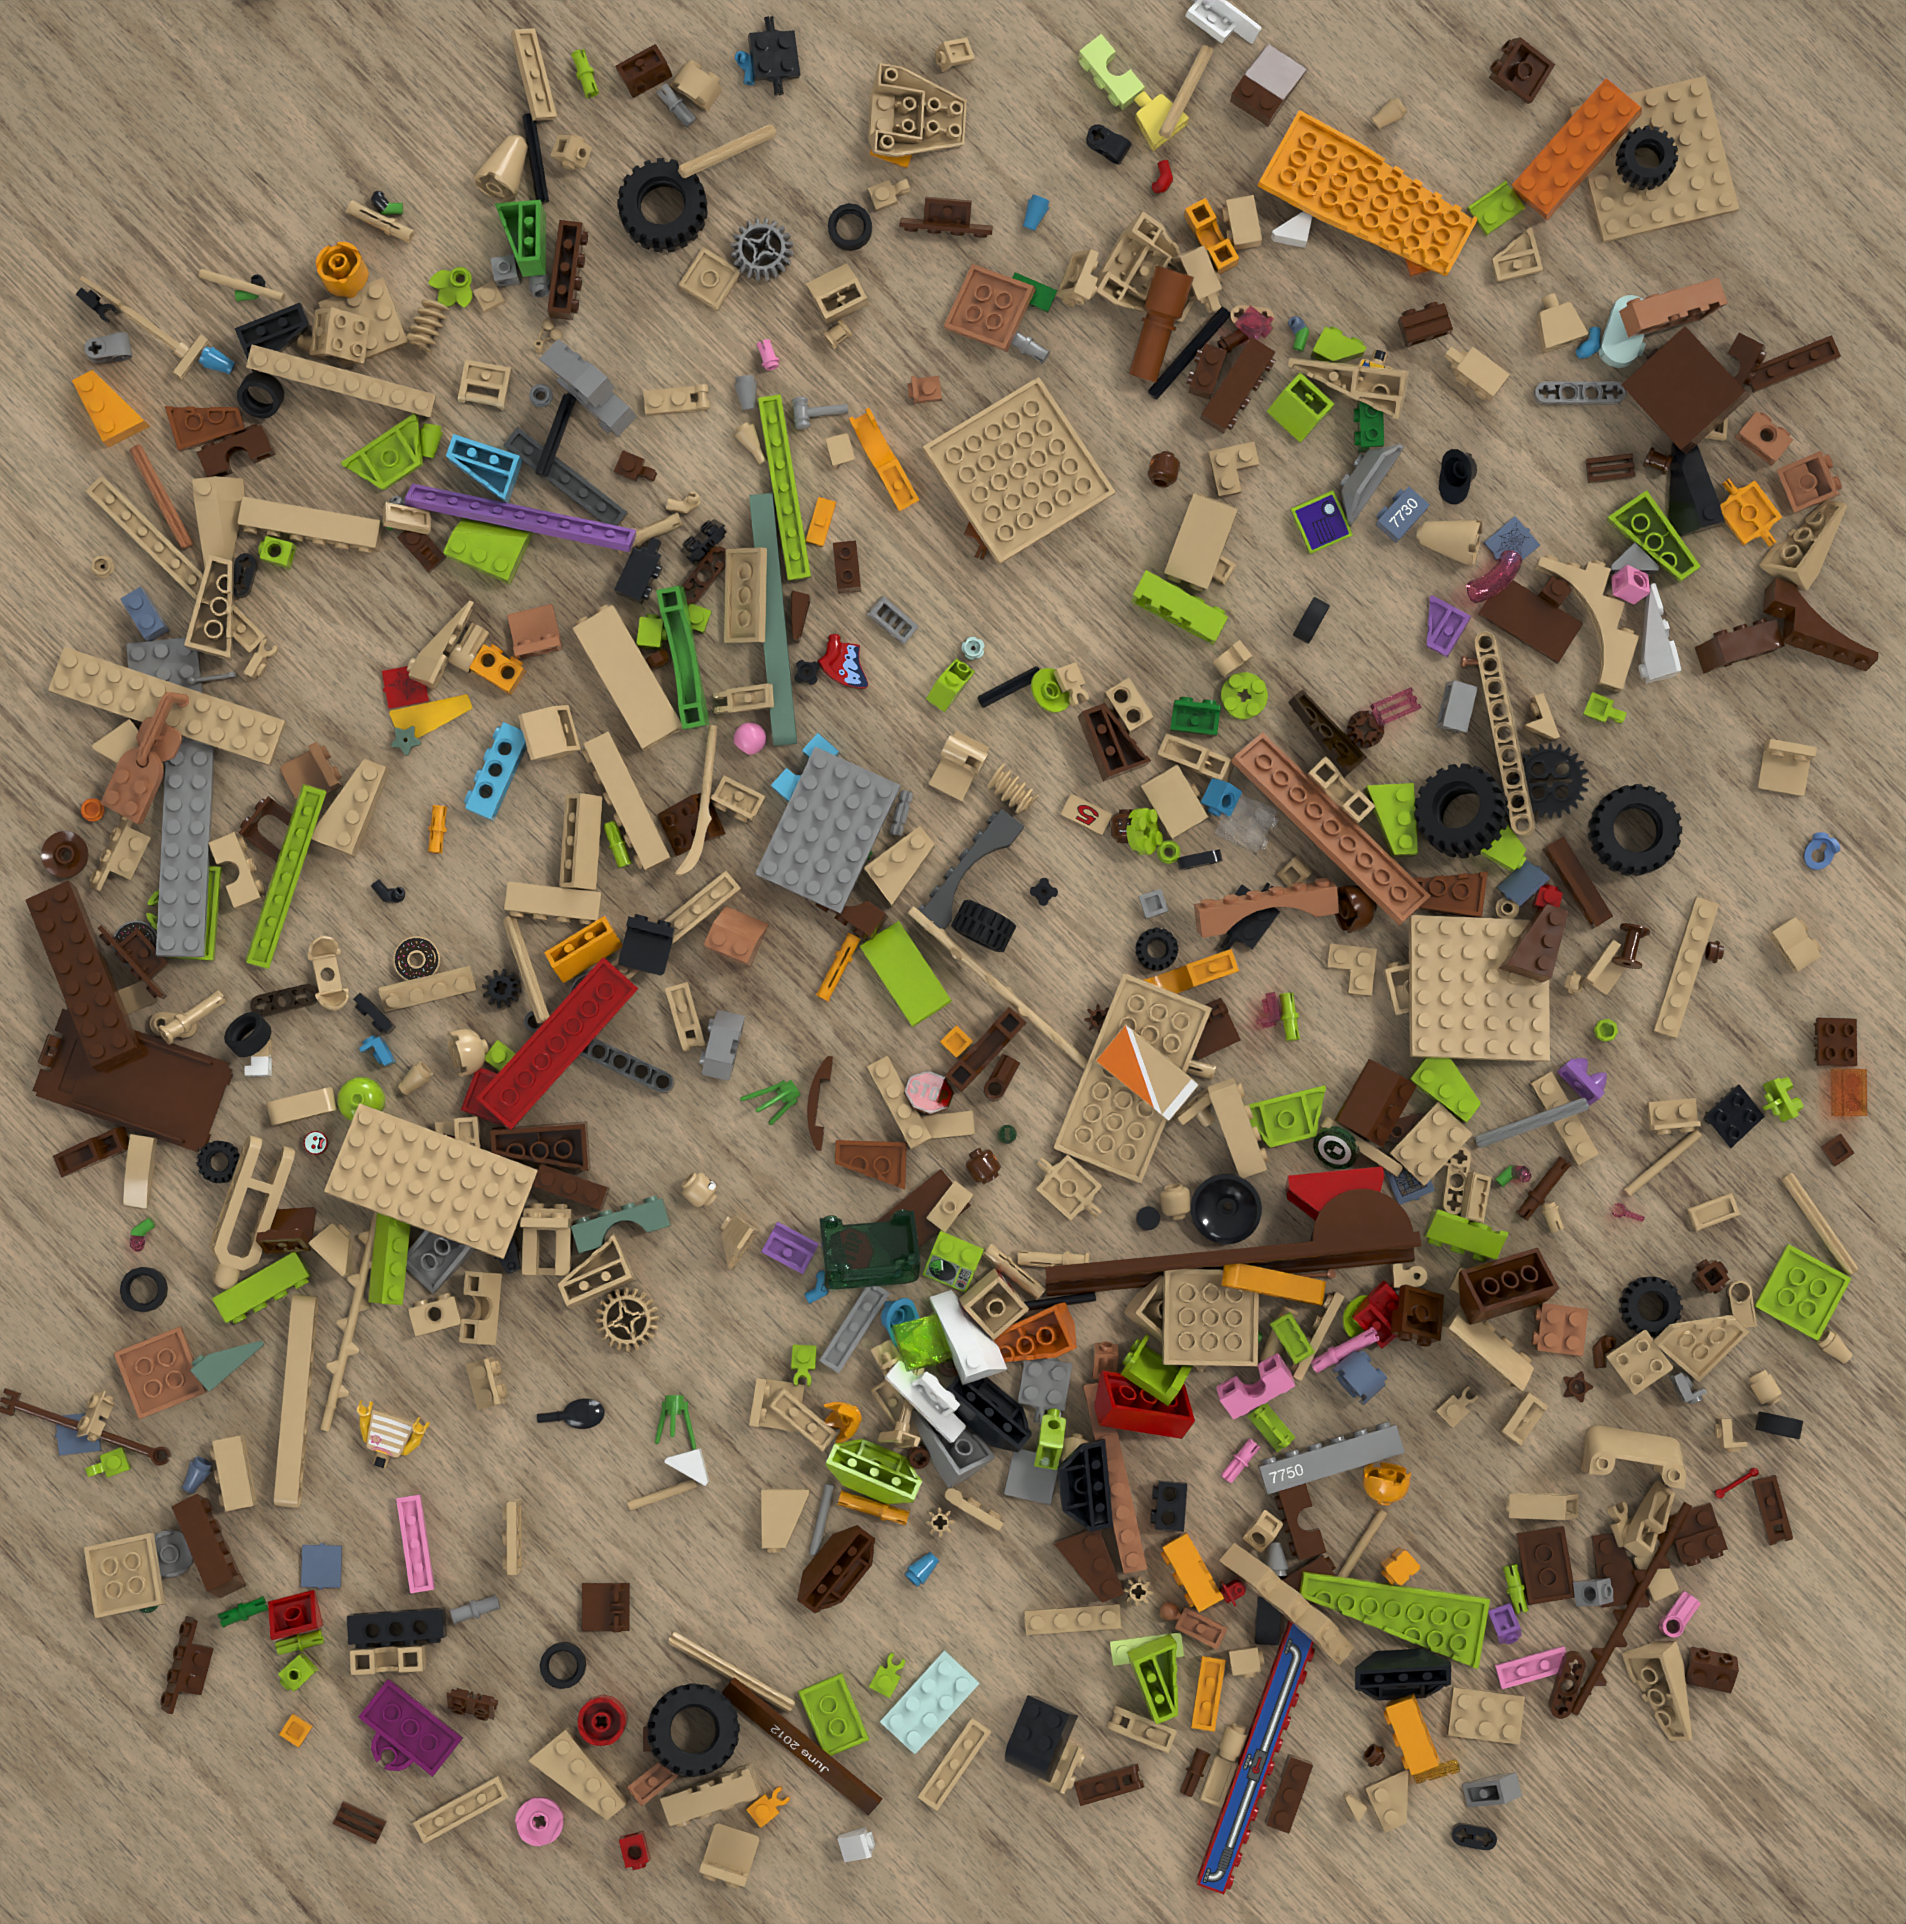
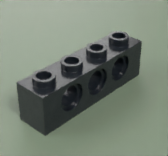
M445 1607L347 1615L348 1645L355 1644V1648L370 1647L369 1643H379V1647L393 1646L395 1641H403V1645L417 1644V1640L426 1639L427 1643H440L441 1638L447 1636ZM421 1620L426 1623L427 1629L425 1633H420L416 1630V1621ZM393 1622H399L402 1625L403 1631L401 1634L393 1633L391 1629ZM369 1624L378 1626L379 1633L377 1636H372L368 1633Z

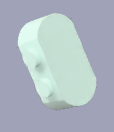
M1623 296L1615 302L1611 309L1600 343V349L1598 350L1603 362L1611 367L1624 368L1635 361L1637 356H1642L1646 343L1642 342L1645 334L1628 338L1619 313L1620 310L1627 307L1626 303L1628 301L1640 298L1638 296Z

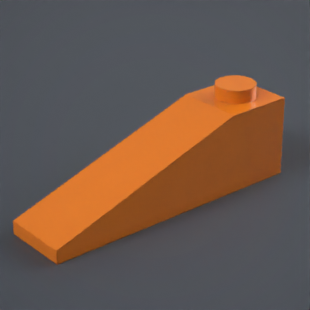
M1065 1302L1056 1304L1011 1325L993 1340L999 1347L1005 1363L1056 1358L1077 1348L1075 1323Z

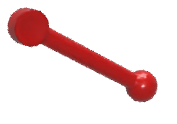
M1751 1468L1748 1474L1727 1487L1717 1489L1715 1496L1723 1498L1725 1493L1750 1477L1758 1476V1469Z

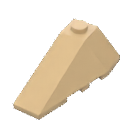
M217 476L192 479L204 567H206L209 555L233 562L238 531H240V526L237 524L242 497H246L244 479Z
M1655 1641L1624 1652L1622 1656L1629 1677L1633 1683H1638L1643 1691L1641 1696L1645 1702L1649 1701L1656 1712L1654 1717L1670 1741H1690L1692 1739L1684 1664L1677 1641Z

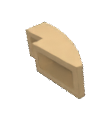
M1166 733L1157 753L1158 756L1210 779L1213 777L1228 782L1235 766L1230 758L1211 752L1208 748Z
M130 1134L123 1205L148 1209L158 1138Z
M1659 1480L1653 1484L1640 1504L1623 1543V1546L1639 1559L1653 1554L1658 1534L1665 1532L1675 1493Z

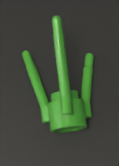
M783 1080L776 1085L743 1096L740 1100L746 1101L778 1090L776 1091L777 1096L756 1108V1112L759 1113L779 1100L783 1103L787 1102L769 1121V1125H773L792 1105L798 1102L796 1098L801 1096L792 1080L788 1082Z
M665 1395V1402H662V1411L656 1433V1444L660 1442L666 1413L670 1415V1436L674 1437L676 1415H681L683 1410L691 1447L693 1450L696 1449L688 1411V1402H684V1395Z

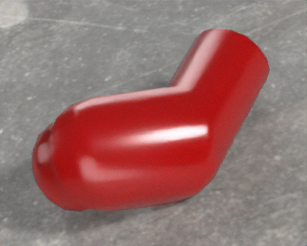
M1162 160L1157 163L1160 176L1151 186L1156 194L1166 192L1173 182V175L1168 160Z

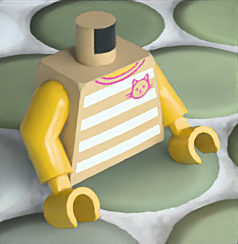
M360 1400L357 1412L359 1414L362 1438L367 1444L368 1449L377 1452L373 1465L386 1469L390 1456L401 1458L402 1455H409L421 1444L424 1433L430 1426V1422L423 1426L419 1422L421 1417H418L416 1421H412L378 1409L372 1410L374 1405L372 1401H370L368 1407H364L362 1400Z

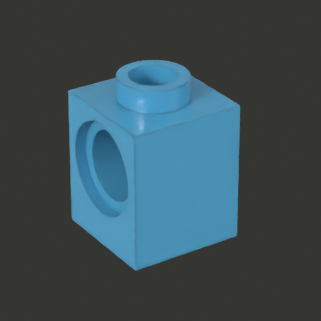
M1212 777L1200 803L1208 807L1207 812L1214 816L1220 817L1223 814L1231 817L1242 791L1228 782Z

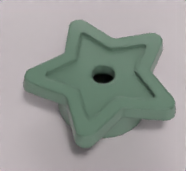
M414 726L406 730L398 727L395 728L396 739L391 743V747L401 748L403 753L408 756L414 746L421 745V741L415 737Z

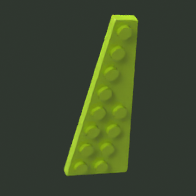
M1302 1572L1299 1593L1305 1599L1428 1648L1433 1652L1450 1657L1455 1661L1479 1669L1490 1603L1489 1598Z

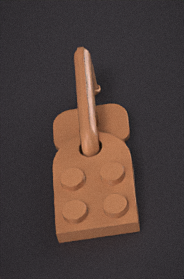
M164 693L154 716L146 718L140 726L136 736L139 748L130 749L122 755L101 800V804L136 824H143L163 778L162 763L173 759L182 743L181 733L174 727L166 724L165 721L173 703H176L179 707H186L189 704V697L186 694Z

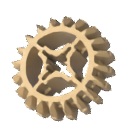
M625 1287L624 1295H621V1291L616 1289V1298L609 1293L607 1298L610 1302L607 1303L604 1300L600 1302L606 1308L605 1310L597 1309L596 1313L603 1314V1318H597L595 1322H603V1327L597 1328V1332L605 1330L606 1334L601 1339L606 1340L610 1337L611 1340L608 1346L612 1347L615 1342H618L617 1350L620 1351L623 1344H626V1351L630 1352L631 1344H634L636 1350L640 1349L639 1341L645 1346L649 1344L645 1337L648 1336L652 1339L655 1337L650 1332V1329L658 1330L659 1326L653 1325L652 1322L660 1320V1317L652 1316V1312L658 1311V1307L650 1309L649 1305L654 1300L651 1298L645 1302L646 1292H643L638 1297V1289L634 1288L632 1295H629L630 1290L628 1287ZM625 1299L636 1301L644 1310L638 1312L630 1311L625 1303ZM618 1303L619 1317L609 1322V1313L612 1307ZM625 1313H629L628 1316L639 1315L630 1321V1326H626L627 1323L616 1324L625 1318ZM643 1317H647L644 1331L637 1336L636 1322ZM623 1327L631 1339H622L615 1335L611 1329Z

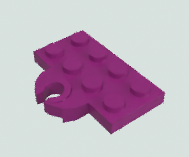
M390 1678L387 1679L358 1716V1718L376 1731L371 1744L375 1761L378 1762L382 1759V1753L386 1749L394 1752L395 1759L393 1762L386 1764L384 1768L386 1770L398 1772L415 1762L433 1777L463 1739L460 1734Z

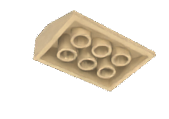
M1458 1305L1442 1324V1328L1512 1389L1523 1391L1534 1370V1367L1530 1365L1532 1360L1523 1352H1520V1354L1516 1353L1512 1349L1514 1344L1503 1336L1500 1339L1493 1332L1496 1329L1486 1320L1483 1323L1479 1322L1470 1325L1461 1305Z

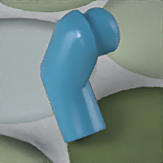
M738 51L735 54V61L745 72L743 83L754 85L751 57L747 52Z
M1599 327L1589 328V339L1576 348L1575 352L1578 358H1588L1600 349L1601 329Z

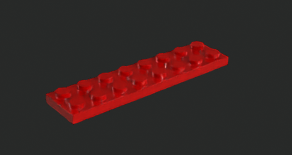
M603 957L476 1099L512 1130L639 988Z

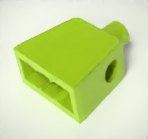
M1048 1409L1047 1415L1042 1416L1034 1460L1035 1467L1057 1470L1063 1449L1066 1419L1061 1417V1411L1058 1409Z

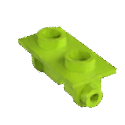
M1267 1403L1261 1404L1247 1416L1277 1453L1283 1448L1285 1449L1296 1438Z

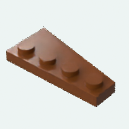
M1488 871L1474 874L1463 873L1451 876L1441 875L1429 878H1413L1431 895L1418 909L1482 918Z

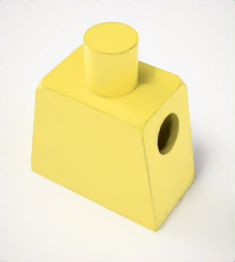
M1145 91L1135 97L1134 101L1141 108L1136 113L1135 120L1153 152L1188 125L1189 117L1183 112L1170 138L1166 139L1160 136L1159 130L1173 103L1163 94H1159L1152 100Z

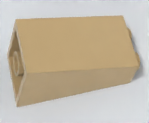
M1194 492L1164 571L1165 574H1168L1167 579L1180 583L1181 580L1190 583V588L1201 592L1203 588L1208 589L1239 508Z

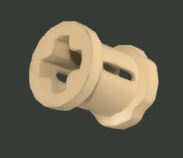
M842 319L829 331L822 332L823 337L834 350L837 348V344L853 335Z

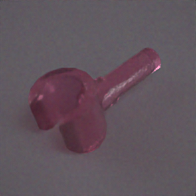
M1614 1204L1623 1209V1213L1620 1215L1612 1213L1614 1217L1621 1218L1625 1216L1641 1222L1644 1221V1216L1626 1210L1623 1204Z

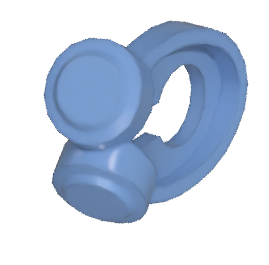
M1824 832L1813 834V840L1806 846L1804 851V862L1813 870H1820L1828 866L1834 854L1838 853L1841 849L1839 842L1835 838H1829V835ZM1822 844H1825L1824 860L1820 863L1814 862L1811 858L1812 852L1815 849H1819Z

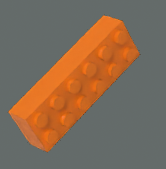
M1605 78L1512 184V190L1548 221L1642 115V107Z

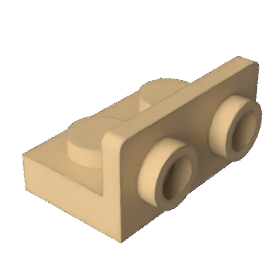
M1696 1098L1647 1102L1650 1131L1657 1130V1135L1671 1134V1129L1680 1128L1681 1133L1694 1132L1695 1127L1701 1126V1122L1698 1121Z
M1068 1741L1051 1782L1038 1778L1037 1781L1055 1788L1065 1794L1066 1789L1071 1790L1076 1778L1073 1776L1075 1767L1080 1768L1085 1754L1081 1753L1083 1750L1082 1746Z

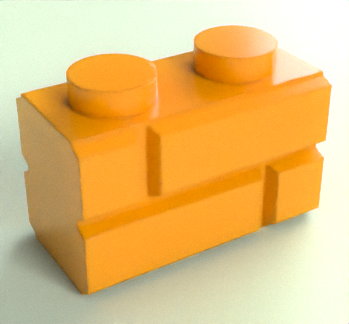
M1399 1547L1391 1554L1392 1557L1386 1558L1381 1563L1383 1570L1380 1573L1391 1585L1397 1583L1402 1586L1410 1579L1409 1575L1413 1576L1420 1570V1565L1408 1551Z

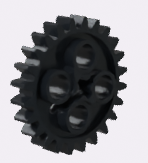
M1549 743L1548 749H1544L1543 745L1539 744L1538 752L1530 748L1532 753L1530 757L1523 754L1525 759L1523 767L1533 814L1539 811V818L1542 819L1544 814L1548 813L1550 820H1552L1553 813H1557L1559 818H1562L1561 811H1565L1570 815L1569 807L1572 806L1578 809L1576 800L1584 801L1580 793L1588 792V789L1583 787V784L1589 783V779L1582 777L1588 773V770H1580L1585 764L1584 761L1576 762L1579 756L1578 753L1570 756L1571 748L1568 747L1563 752L1561 744L1556 749H1553L1552 743ZM1536 764L1545 766V772L1542 775L1538 776L1532 773V768ZM1559 764H1566L1569 767V771L1565 775H1559L1556 773V767ZM1517 775V776H1518L1517 779H1513V780H1512V783H1513V784H1518V783H1519V781H1520V776H1519V775ZM1549 776H1553L1554 780H1572L1571 783L1554 782L1552 787H1548L1546 782L1529 783L1531 779L1548 780ZM1537 787L1545 790V795L1541 799H1535L1532 796V791ZM1560 787H1566L1569 790V795L1564 799L1556 796V791ZM1518 797V798H1517V801H1518V802L1524 800L1523 797Z

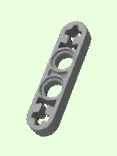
M1541 382L1534 390L1535 400L1543 405H1616L1622 402L1626 396V390L1621 386L1620 382ZM1555 387H1558V399H1555L1556 394H1549L1547 399H1544L1543 395L1539 394L1543 388H1546L1547 392H1555ZM1565 387L1572 388L1575 393L1572 399L1564 398L1562 389ZM1589 387L1595 388L1598 391V397L1595 399L1587 398L1585 390ZM1602 387H1605L1604 392H1611L1613 388H1616L1617 392H1621L1617 399H1614L1612 394H1606L1604 399H1601L1603 395Z

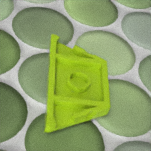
M412 414L340 463L384 491L423 466L419 418L417 414Z
M1323 1085L1248 1104L1253 1118L1249 1120L1252 1128L1257 1126L1261 1139L1269 1148L1315 1137L1326 1086Z

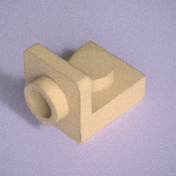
M967 37L945 41L935 50V59L942 72L948 71L951 66L971 63L975 59Z

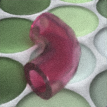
M1511 550L1503 551L1496 565L1480 578L1468 582L1467 594L1473 603H1479L1504 590L1515 578L1522 565L1521 555Z

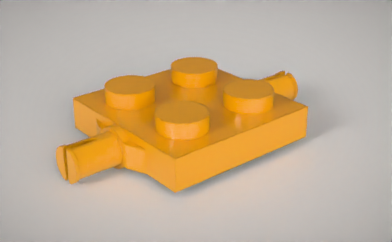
M1730 478L1723 482L1722 485L1730 495L1720 505L1724 521L1740 543L1744 546L1751 540L1762 537L1768 547L1774 545L1777 541L1769 530L1773 524L1783 517L1757 482L1754 480L1746 487L1739 489L1736 488Z

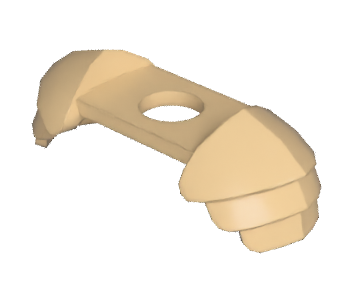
M320 936L310 944L308 951V960L313 962L319 992L315 996L324 1008L337 1011L349 999L348 988H342L336 956L340 955L341 951L338 948V943L332 937ZM330 968L334 972V978L331 981H324L320 975L322 969Z

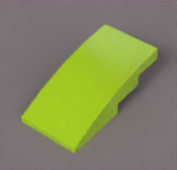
M899 921L877 934L873 940L870 939L860 945L861 950L912 1027L952 1002Z

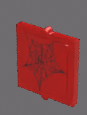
M408 666L382 671L385 687L383 692L386 693L389 709L429 702L427 686L409 678Z

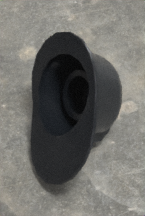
M1451 449L1446 451L1442 458L1439 491L1442 498L1449 504L1457 505L1463 502L1468 495L1470 483L1477 475V465L1472 458V454L1464 453L1459 449Z

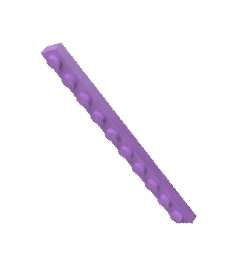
M413 483L405 497V506L630 552L636 538L635 529Z

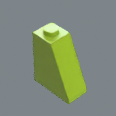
M1507 824L1506 829H1501L1500 831L1502 837L1499 841L1494 840L1491 843L1493 847L1489 850L1485 848L1480 850V855L1513 872L1516 868L1520 869L1527 858L1524 856L1526 848Z

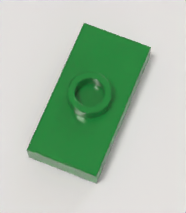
M1015 272L1012 277L1013 279L1030 284L1036 289L1029 305L1048 313L1057 290Z

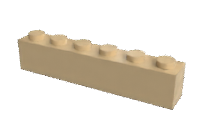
M242 497L237 523L241 528H244V532L250 534H257V531L266 532V536L280 538V535L289 536V540L303 542V539L312 540V544L326 546V543L335 544V548L349 550V547L358 548V552L372 554V551L379 552L384 527L381 520L249 497Z
M609 731L583 743L586 750L582 751L588 764L593 763L596 771L592 773L598 785L603 783L606 789L603 796L608 806L613 804L616 810L613 816L618 826L623 825L627 832L623 837L629 848L634 847L637 854L633 857L639 869L644 867L645 871L648 872L672 860Z

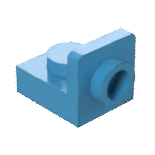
M373 1035L362 1042L363 1046L359 1048L361 1053H366L375 1048L376 1051L373 1052V1055L379 1064L383 1063L384 1066L389 1067L396 1063L382 1037L376 1038Z

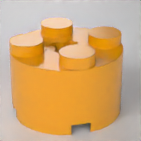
M336 242L337 245L330 247L328 245L324 247L315 261L317 273L324 287L335 296L355 297L358 291L364 287L369 276V271L360 252L353 244L348 242Z

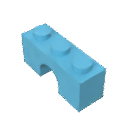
M819 733L802 750L803 754L810 758L814 747L837 757L839 756V751ZM786 768L771 784V787L789 803L801 775H795Z

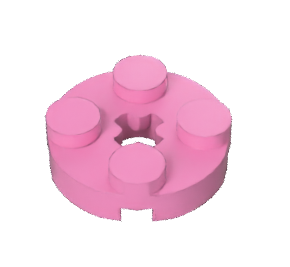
M533 1797L526 1801L516 1814L515 1822L518 1834L522 1840L530 1845H547L555 1841L560 1835L564 1826V1813L552 1799ZM542 1815L546 1825H541L538 1828L535 1826L536 1821L533 1819L535 1816L539 1817Z

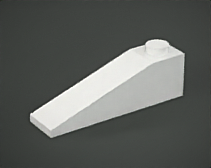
M1655 583L1649 585L1650 594L1646 596L1641 664L1639 665L1640 676L1645 678L1646 683L1672 678L1681 671L1674 640L1669 641L1668 639L1670 630L1668 621L1661 618V615L1664 613L1663 605Z
M952 1290L929 1297L962 1385L1007 1370L997 1344L963 1308L959 1298Z

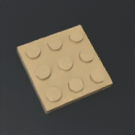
M384 278L365 284L353 298L333 296L318 302L320 309L333 307L369 318L365 360L409 344ZM339 358L343 368L357 364Z
M154 1533L84 1547L95 1618L165 1604Z

